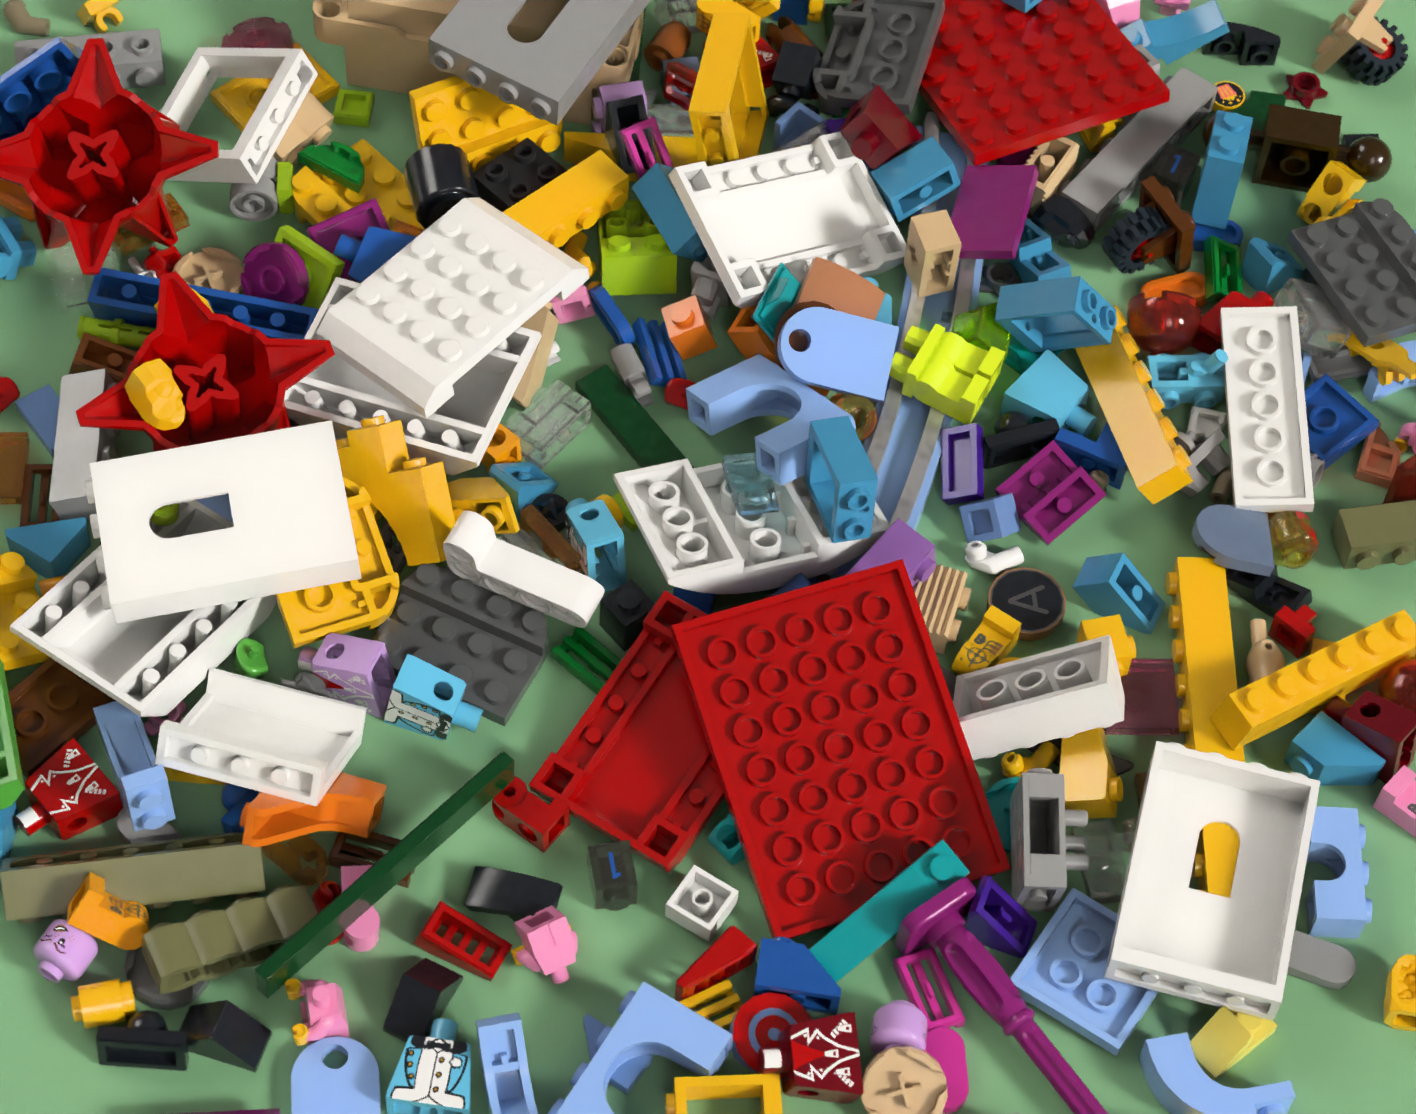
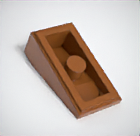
M84 332L69 374L106 368L113 381L119 383L126 378L128 366L137 352Z

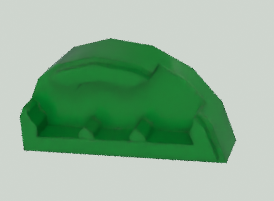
M331 142V145H320L314 147L312 144L298 153V162L356 193H359L364 184V166L359 153L350 146L339 142Z

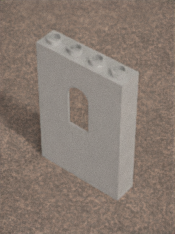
M459 0L429 38V63L440 71L449 72L465 80L471 86L486 90L498 96L502 101L514 104L530 112L536 118L545 119L555 125L559 124L651 1L568 0L567 4L538 40L523 43L513 39L509 35L507 27L527 0Z

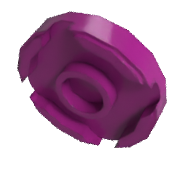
M271 241L253 247L245 255L242 264H246L244 272L241 273V285L244 295L300 306L304 304L309 292V275L304 261L296 250L285 243Z

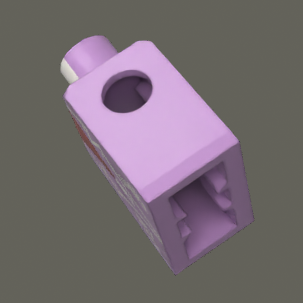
M330 633L326 635L319 649L305 646L298 658V668L314 673V675L322 679L326 685L325 690L332 693L331 699L366 707L367 714L382 719L387 710L392 687L396 680L387 649L383 642Z

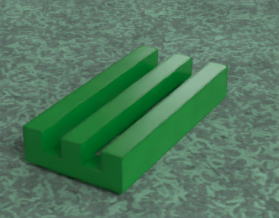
M1213 235L1209 236L1204 241L1205 297L1209 302L1217 299L1218 303L1232 291H1238L1243 294L1241 247ZM1227 277H1228V289H1229V292H1227Z
M576 627L573 630L571 637L567 635L562 640V645H556L551 649V657L595 694L600 692L604 683L572 658L568 652L572 651L597 675H601L606 680L609 679L621 662L618 656L580 627Z

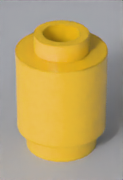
M118 978L78 986L79 995L71 996L74 1021H83L85 1029L127 1021L126 1017L137 1013L131 980L120 982Z

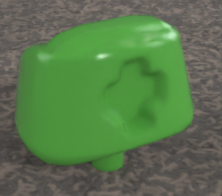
M243 638L238 642L234 657V670L236 674L254 679H260L268 672V664L263 643L251 638Z

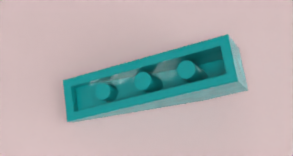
M942 839L814 944L809 951L832 979L838 982L898 932L902 920L910 912L956 881L964 878L970 871Z

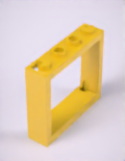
M713 12L688 110L699 162L705 161L707 167L760 154L769 113L750 14ZM751 107H760V110H751Z

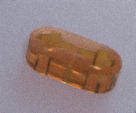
M307 834L288 839L287 844L289 848L282 842L262 846L263 853L301 885H316L323 881L327 875L328 862L326 852ZM298 855L307 862L316 859V868L312 869L307 866L302 870L301 860Z

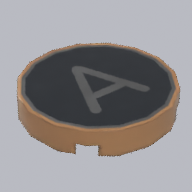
M1020 567L1007 570L994 580L989 588L986 610L993 605L1021 622L1018 640L1034 641L1046 638L1061 624L1065 614L1066 597L1061 585L1051 575L1038 569Z

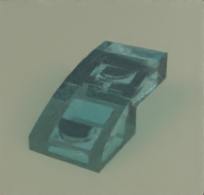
M756 452L724 455L722 467L732 501L739 516L778 512L779 504L772 476L765 475L757 469Z

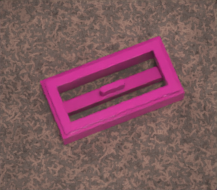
M655 116L647 117L641 122L631 124L632 126L618 130L638 180L646 172L631 136L635 133L649 170L656 164L643 131L646 128L650 131L662 164L674 168Z
M929 947L894 958L893 967L908 1002L920 1009L927 1018V1033L938 1027L950 1028L955 1026L957 1029L964 1026L965 1017L934 948ZM926 959L950 1016L944 1017L920 961ZM907 965H910L914 972L917 982L921 988L924 998L934 1018V1021L932 1022L930 1021V1018L926 1012V1009L919 996L913 979L909 973Z

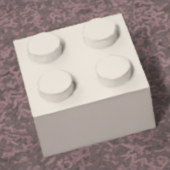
M694 865L666 903L665 916L710 942L737 904L739 891Z

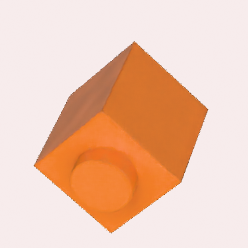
M696 295L661 308L669 338L683 361L718 347L709 318Z

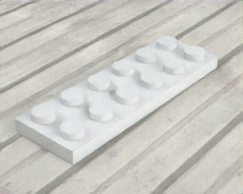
M1297 306L1221 308L1222 350L1228 355V361L1223 365L1234 506L1238 509L1264 513L1313 512L1314 493Z

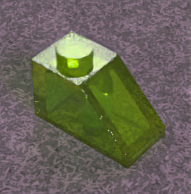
M998 302L955 316L952 333L961 336L966 342L989 351L991 346L1005 351L1003 362L1006 361L1011 334L995 321Z

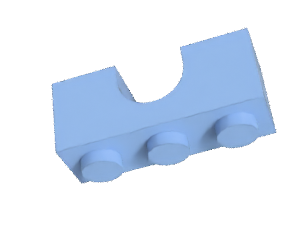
M1316 806L1307 862H1317L1326 865L1333 871L1336 879L1313 881L1305 898L1308 935L1314 937L1358 939L1365 924H1370L1372 901L1369 898H1365L1364 887L1367 886L1369 880V865L1367 861H1362L1361 849H1364L1366 830L1364 824H1359L1358 808Z

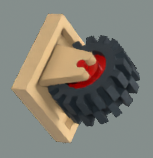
M1355 0L1348 9L1349 14L1346 15L1342 12L1329 29L1333 31V34H1328L1315 49L1319 55L1311 67L1322 75L1340 59L1341 63L1347 62L1349 64L1345 68L1348 73L1352 70L1356 73L1353 77L1354 79L1359 81L1363 77L1364 84L1370 85L1373 82L1374 86L1380 85L1382 82L1385 83L1396 74L1408 59V54H1405L1408 46L1407 44H1401L1405 38L1403 34L1398 36L1395 34L1398 28L1394 24L1389 28L1387 26L1388 20L1383 18L1378 22V17H1375V14L1385 0Z

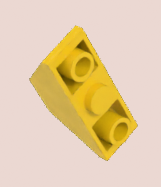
M494 477L459 478L447 483L455 522L462 511L470 510L486 518L493 525L495 534H512L520 530L510 496Z

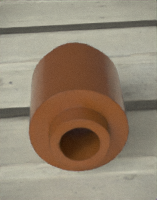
M670 21L662 25L644 50V57L648 65L653 70L661 72L663 60L682 58L691 44L690 30L678 21Z

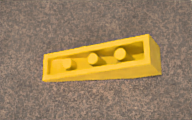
M564 131V161L578 164L601 150L617 165L606 140L605 133ZM662 136L674 168L699 162L694 137ZM653 141L657 163L662 164ZM635 172L627 174L629 181H638Z
M1095 728L1076 733L1069 738H1062L1059 774H1064L1065 809L1086 810L1088 812V819L1116 817L1117 802L1123 800L1122 779L1117 776L1104 729Z

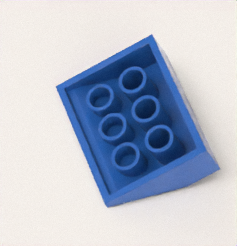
M58 36L0 76V141L24 132L29 121L49 105L55 96L67 91L83 51L80 47Z

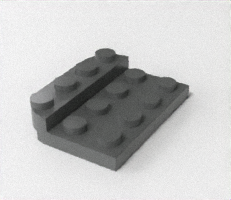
M857 0L844 8L838 5L833 13L835 25L819 68L814 67L813 69L814 85L822 112L843 117L846 108H851L878 84L903 114L910 115L946 9L944 0Z
M1382 198L1376 199L1373 202H1358L1350 214L1290 231L1287 242L1364 347L1416 332V233L1407 221L1394 210L1391 202Z
M432 563L421 564L414 573L410 574L401 583V594L396 600L391 616L379 626L371 639L385 644L396 677L407 653L464 680L467 685L462 701L483 709V717L502 726L507 724L542 667L547 655L546 617L542 612L473 584L468 579H462L453 573L450 568L436 566Z

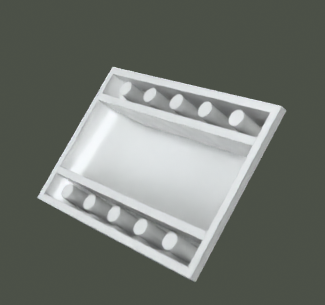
M336 277L304 339L318 340L316 332L326 312L360 283ZM519 327L452 385L454 396L427 419L336 354L286 390L284 403L287 416L301 426L332 420L335 440L347 437L346 431L362 427L360 420L384 415L385 422L401 420L409 459L426 457L427 463L443 461L445 474L454 476L479 466L542 335L538 331Z
M197 500L179 503V517L171 525L160 526L154 524L151 520L149 523L153 533L162 538H175L234 527L233 523ZM94 550L12 623L10 631L138 716H166L208 676L211 667L216 668L236 649L241 639L248 638L269 617L277 600L275 595H269L116 624L112 609L104 610L100 585L107 584L106 573L99 574Z

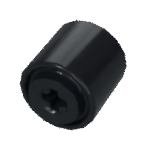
M452 144L426 146L415 152L406 161L403 169L417 221L425 229L463 198L480 197L467 154L460 147Z

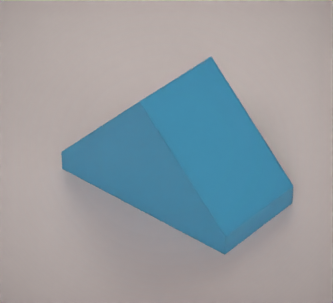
M1254 236L1249 241L1243 260L1242 277L1256 292L1264 291L1270 295L1302 278L1305 269L1284 247Z
M532 462L492 464L489 469V477H494L509 494L518 523L531 512V505L537 497L551 494L559 484Z
M85 517L5 529L10 552L20 554L24 558L26 565L46 579L64 575L91 546Z

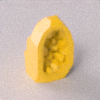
M159 358L144 362L132 371L125 384V389L129 400L144 421L154 428L163 431L178 428L184 421L186 411L181 400L183 394L173 379L172 370Z
M1406 954L1400 957L1393 964L1387 976L1384 997V1023L1393 1029L1416 1031L1415 954Z

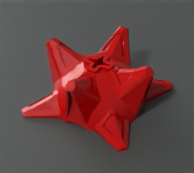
M87 39L67 91L55 96L49 105L29 121L24 132L0 141V179L25 188L31 200L42 244L49 252H56L71 241L83 275H98L119 226L167 247L173 246L178 241V235L163 191L165 181L218 158L219 142L181 131L180 126L173 119L148 105L133 92L123 89L104 39Z
M174 271L160 275L157 327L145 338L142 346L129 364L126 378L75 412L80 427L144 431L153 441L154 452L290 428L284 403L286 390L332 358L335 353L330 340L268 338L259 329L251 328L233 320L227 315L212 313L182 277ZM159 358L172 370L173 379L183 394L181 400L186 411L182 424L178 428L166 431L156 429L144 421L129 400L125 389V384L133 370L144 362Z

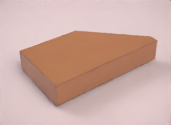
M1379 421V427L1364 440L1354 478L1391 489L1402 452L1393 440L1390 441L1380 428L1381 423Z

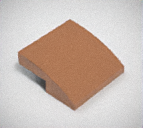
M815 257L811 261L793 306L802 302L817 301L830 305L836 311L875 320L886 293L855 272L829 260Z

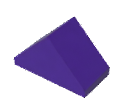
M989 875L982 876L969 910L965 928L982 945L1017 958H1025L1038 922Z

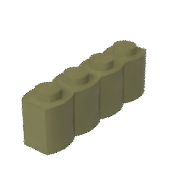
M282 885L274 889L265 898L252 899L251 897H244L234 901L226 910L211 911L206 909L196 912L184 923H159L143 935L141 951L159 994L176 992L190 987L199 981L217 979L231 974L240 968L260 965L315 917L318 912L305 885Z

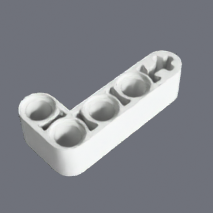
M470 510L461 512L443 543L447 565L460 578L468 579L473 584L504 595L511 600L576 627L584 628L587 626L605 593L604 588L594 579L497 539L493 525L482 515Z

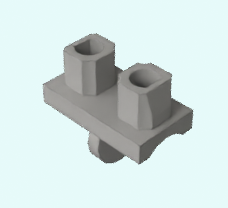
M708 256L702 264L696 261L693 262L690 270L693 288L691 296H697L709 320L714 321L719 307L722 306L729 309L732 300Z
M1219 428L1197 447L1194 442L1198 438L1193 431H1189L1187 434L1177 431L1178 436L1174 438L1176 445H1181L1192 463L1187 469L1193 482L1181 488L1190 498L1199 493L1210 482L1196 467L1199 463L1212 476H1215L1230 463V456L1219 444L1226 438Z

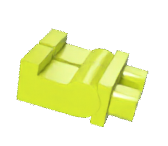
M936 323L931 332L912 325L906 334L902 348L916 354L913 359L898 351L895 352L889 376L904 383L901 394L909 398L914 396L922 403L964 424H971L984 402V398L987 397L1000 374L1006 352L991 346L989 351L966 342L955 333L945 332L946 328Z

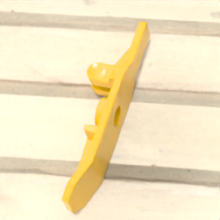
M1345 326L1326 333L1327 339L1338 340L1346 345L1350 356L1361 355L1371 362V366L1377 367L1378 380L1382 386L1391 384L1392 380L1395 382L1403 381L1405 377L1410 380L1416 379V363L1408 358V350L1389 339L1364 347L1350 327L1347 328Z

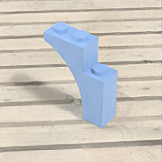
M117 701L94 707L93 711L97 728L123 805L127 808L134 831L157 829L168 821L176 819L164 767L162 764H155L156 756L149 742L141 717Z

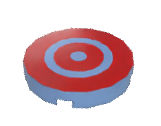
M767 992L753 996L738 1009L730 1023L729 1033L732 1034L733 1038L732 1052L735 1059L741 1066L744 1065L748 1070L752 1071L751 1074H760L757 1064L759 1048L778 1047V1034L791 1024L812 1020L811 1016L798 1001L785 994Z

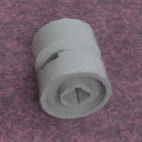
M273 156L257 184L231 183L230 210L237 217L248 221H263L275 215L278 209V161Z

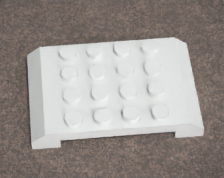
M841 131L819 136L809 145L708 167L705 161L675 167L668 175L733 304L741 309L758 305L779 263H783L802 285L811 261L815 257L834 262L862 277L884 273L904 262L906 242L863 160L853 155L851 145L842 136Z
M480 197L463 198L326 312L316 335L318 340H330L333 351L338 357L427 419L454 396L452 385L555 296L562 301L569 297L589 279V271L587 267Z

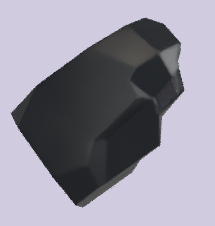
M1054 195L1043 202L1032 215L1031 221L1051 237V241L1064 248H1076L1079 250L1093 243L1095 230L1091 222L1067 198Z

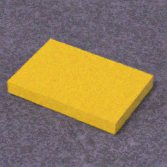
M298 43L290 46L289 48L302 49L318 73L309 89L311 94L321 104L337 96L340 85ZM234 78L211 91V101L243 132L272 78Z

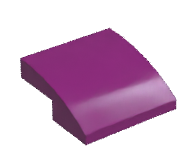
M1054 440L994 491L996 495L1013 492L1018 518L1047 546L1106 496L1105 492L1081 466L1078 468Z

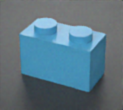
M933 136L870 172L887 208L898 222L961 185L954 162Z

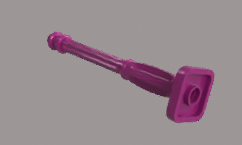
M967 877L956 881L914 909L902 920L894 945L903 956L919 951L928 944L932 948L938 947L944 960L965 990L1002 1027L1005 1036L1014 1037L1074 1114H1108L1033 1020L1034 1011L1027 1007L1018 989L1001 965L982 943L964 927V918L968 915L976 894V888Z

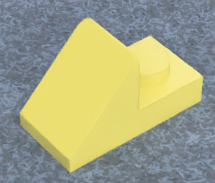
M1222 1006L1194 1036L1190 1043L1200 1068L1215 1081L1272 1035L1278 1025L1272 1020L1229 1010L1227 1007Z

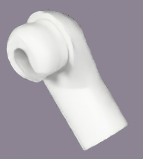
M978 540L968 543L965 547L967 554L965 560L971 568L991 575L999 574L1024 563L1023 553L1016 545L997 554L986 551V545Z

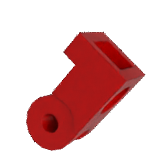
M514 776V780L492 799L494 816L543 853L570 825L568 804L557 797L550 804H547L530 791H527L526 784L518 777Z

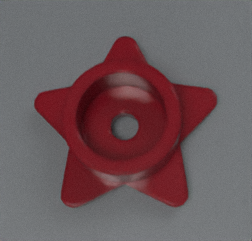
M1300 72L1295 76L1290 74L1286 76L1289 88L1283 95H1286L1287 100L1299 101L1305 109L1311 108L1313 100L1326 98L1328 92L1320 87V80L1314 73Z

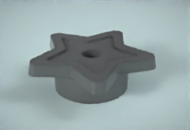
M996 262L990 266L982 265L981 274L984 280L980 284L979 292L994 293L999 298L1000 286L1020 284L1022 280L1016 277L1015 270L1010 262Z
M308 672L297 673L293 681L281 679V686L330 698L332 695L330 691L325 690L326 685L322 679Z

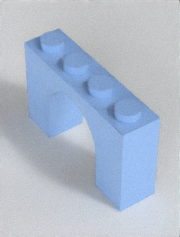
M760 353L686 388L689 420L711 436L752 417L773 415L790 419L755 437L757 469L780 486L805 475L810 421L849 416L856 430L854 418L847 411L842 410L825 396L820 395L804 383L797 381L778 364L773 363Z
M643 981L637 992L630 990L618 1010L621 1016L613 1028L606 1026L601 1032L595 1044V1049L598 1051L589 1064L583 1062L578 1067L571 1080V1085L574 1086L565 1100L559 1098L552 1106L549 1114H615L606 1100L610 1078L615 1070L624 1062L642 1055L666 1057L697 1076H715L733 1048L732 1034Z

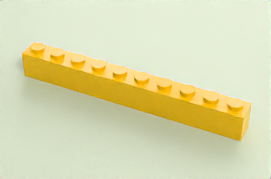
M1177 557L1173 571L1166 574L1165 590L1166 595L1172 596L1173 605H1170L1168 623L1169 628L1175 629L1176 639H1173L1171 656L1172 662L1178 663L1179 673L1175 676L1174 689L1176 698L1182 699V708L1178 712V731L1185 733L1186 744L1182 745L1188 749L1204 753L1216 752L1224 755L1226 758L1245 762L1244 746L1233 751L1210 720L1211 715L1228 694L1238 690L1225 567L1215 563V558ZM1210 823L1201 829L1191 875L1194 878H1198L1199 891L1230 898L1240 840L1236 831L1224 823Z

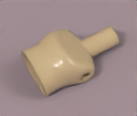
M1253 619L1250 621L1252 647L1245 660L1249 684L1285 667V658L1281 650L1272 640L1267 639L1266 621L1264 619Z

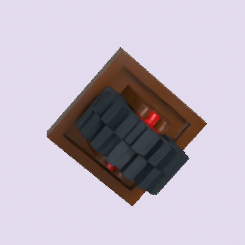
M1151 176L1141 181L1139 208L1134 213L1132 211L1126 213L1127 218L1124 220L1119 218L1116 221V227H1110L1107 231L1110 235L1104 236L1102 248L1118 270L1124 274L1126 272L1132 274L1136 268L1138 271L1144 269L1145 264L1152 265L1155 262L1154 260L1161 257L1165 258L1177 274L1190 269L1193 238L1194 231L1196 230L1195 222L1187 211L1183 212L1175 203L1170 189L1167 186H1162L1154 176Z

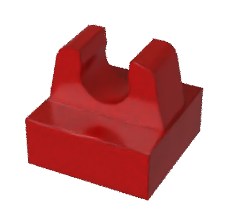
M1306 604L1295 612L1284 605L1275 614L1267 635L1299 659L1308 650L1316 631L1311 621L1317 616V613Z

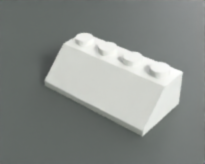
M1105 635L956 676L953 704L972 759L977 760L980 758H992L1000 753L1019 748H1031L1038 743L1057 738H1069L1076 733L1095 728H1107L1115 723L1124 721L1125 695L1110 635Z

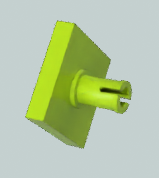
M290 225L279 227L275 242L285 243L296 250L304 261L309 275V292L302 306L320 309L335 278H340L345 262Z

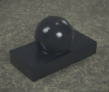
M1007 411L1000 415L994 425L995 434L985 436L983 439L984 469L1034 457L1055 439L1060 429L1056 419L1030 424V420L1024 414L1017 411Z
M151 1010L139 1011L129 1018L125 1028L98 1026L96 1044L100 1065L187 1071L189 1061L187 1033L168 1031L165 1019L158 1012Z

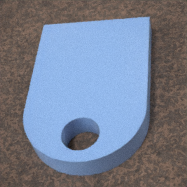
M810 307L797 312L783 325L777 342L778 356L787 373L799 382L881 403L885 397L899 327L829 308ZM799 331L806 336L808 345L805 351L798 352L791 348L789 344L791 332Z
M340 1036L323 1038L306 1047L296 1059L292 1069V1114H381L379 1068L371 1051L354 1039ZM331 1052H341L348 1058L347 1062L337 1069L328 1068L324 1065L323 1060Z

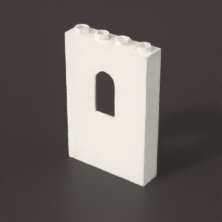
M332 420L89 463L92 479L84 480L88 503H95L97 514L90 515V524L94 539L100 538L102 549L95 550V558L99 574L106 573L107 584L100 585L101 598L104 610L112 609L116 624L362 579ZM225 494L229 495L234 527L175 538L159 537L150 529L149 523L152 514L162 506Z
M1156 741L1149 762L1104 978L1217 1007L1225 1006L1229 1010L1273 1021L1283 999L1320 781L1309 779L1301 773H1285L1269 769L1265 765L1256 762L1245 763L1229 759L1216 752L1204 753L1188 749L1179 743ZM1214 822L1224 823L1233 828L1240 840L1230 898L1189 888L1199 833L1204 826Z

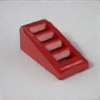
M442 901L438 903L414 942L416 946L490 982L513 946ZM440 925L448 928L443 938L436 934ZM456 932L464 935L458 946L450 943ZM473 939L479 942L473 954L470 955L465 952V949ZM490 947L495 951L487 964L479 959L485 949Z
M734 925L730 926L676 980L675 1000L678 1002L725 981L752 965L756 959V943Z

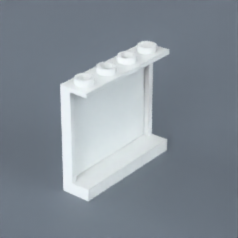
M211 667L208 674L206 693L180 723L165 720L160 726L155 764H162L168 768L317 807L361 745L367 708Z

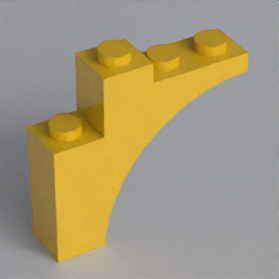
M384 415L360 420L362 427L346 431L347 437L336 439L343 478L351 480L360 488L364 486L367 490L371 502L382 513L394 530L402 546L408 566L445 561L443 543L456 522L443 461L427 463L426 457L409 459L401 420L385 422Z

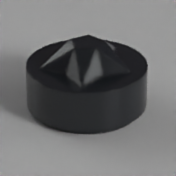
M544 494L537 497L531 505V522L537 530L548 534L562 531L566 527L565 509L568 502L557 494Z

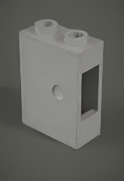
M1033 768L1027 772H1022L1010 797L1011 897L1026 911L1053 912L1067 888V870L1086 871L1089 868V856L1087 854L1066 853H1083L1086 850V838L1084 836L1066 835V826L1085 827L1088 824V812L1086 810L1065 809L1064 774H1052V770L1047 768Z

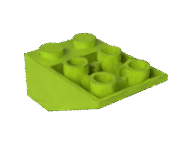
M627 200L620 209L612 210L597 220L600 282L610 296L677 294V255L672 253L640 200Z

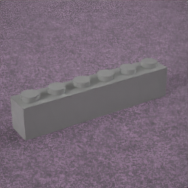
M1182 67L1173 77L1167 76L1163 82L1170 90L1169 102L1139 111L1133 118L1127 117L1121 125L1118 134L1113 139L1108 137L1104 141L1093 160L1088 158L1082 164L1078 175L1072 181L1068 179L1063 183L1057 196L1071 200L1086 215L1096 233L1141 186V181L1147 179L1212 111L1218 90L1217 86L1185 67Z

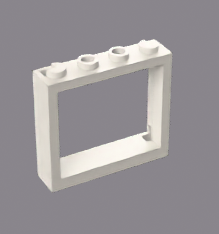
M198 47L160 111L173 119L180 126L181 131L186 132L217 77L272 78V81L233 150H219L218 158L166 180L257 184L318 75L304 51L297 48Z

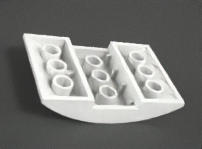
M756 455L694 469L688 459H682L616 473L613 479L667 583L684 590L700 593L740 594L759 592L783 587L800 572L807 579L819 576L867 552L890 527L889 522L875 501L870 538L832 543L804 481L805 475L780 486L757 469Z

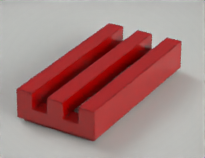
M667 62L663 97L688 111L691 99L673 90V85L681 92L692 95L698 72L679 62Z

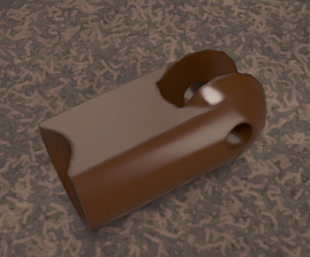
M779 17L778 26L774 23H768L765 29L767 42L778 54H780L783 40L817 47L796 23L788 17ZM818 48L819 53H820V56H821V59H822V57H823V52Z

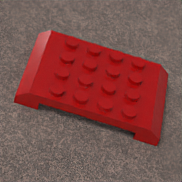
M665 590L644 619V629L558 752L556 754L554 752L550 753L529 783V788L532 792L549 802H552L556 797L569 805L572 816L669 873L683 860L725 795L670 632V627L674 624L708 614Z

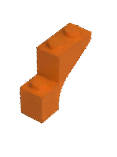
M341 772L317 807L259 792L252 802L245 804L241 813L240 826L244 827L242 844L251 847H262L319 831L343 832L367 838L381 821L387 785Z

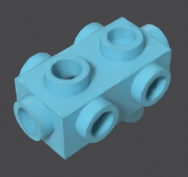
M1221 349L1216 350L1212 355L1207 353H1196L1193 355L1160 353L1148 355L1145 365L1152 376V380L1148 381L1151 389L1155 388L1165 404L1163 410L1176 408L1180 403H1194L1195 406L1206 409L1221 403L1225 394L1223 365L1228 361V355Z

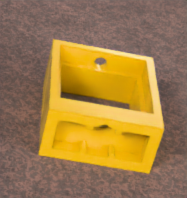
M780 1073L674 1077L673 1093H665L666 1114H687V1100L760 1098L761 1114H783Z

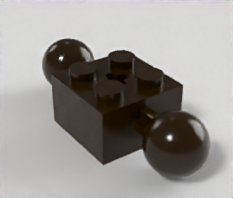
M1275 104L1269 105L1262 131L1251 129L1247 149L1256 150L1252 183L1301 192H1308L1330 160L1343 162L1366 179V183L1378 181L1388 173L1392 164V154L1384 141L1372 136L1359 138L1350 146L1339 144L1342 116ZM1216 114L1207 120L1203 128L1202 138L1206 148Z

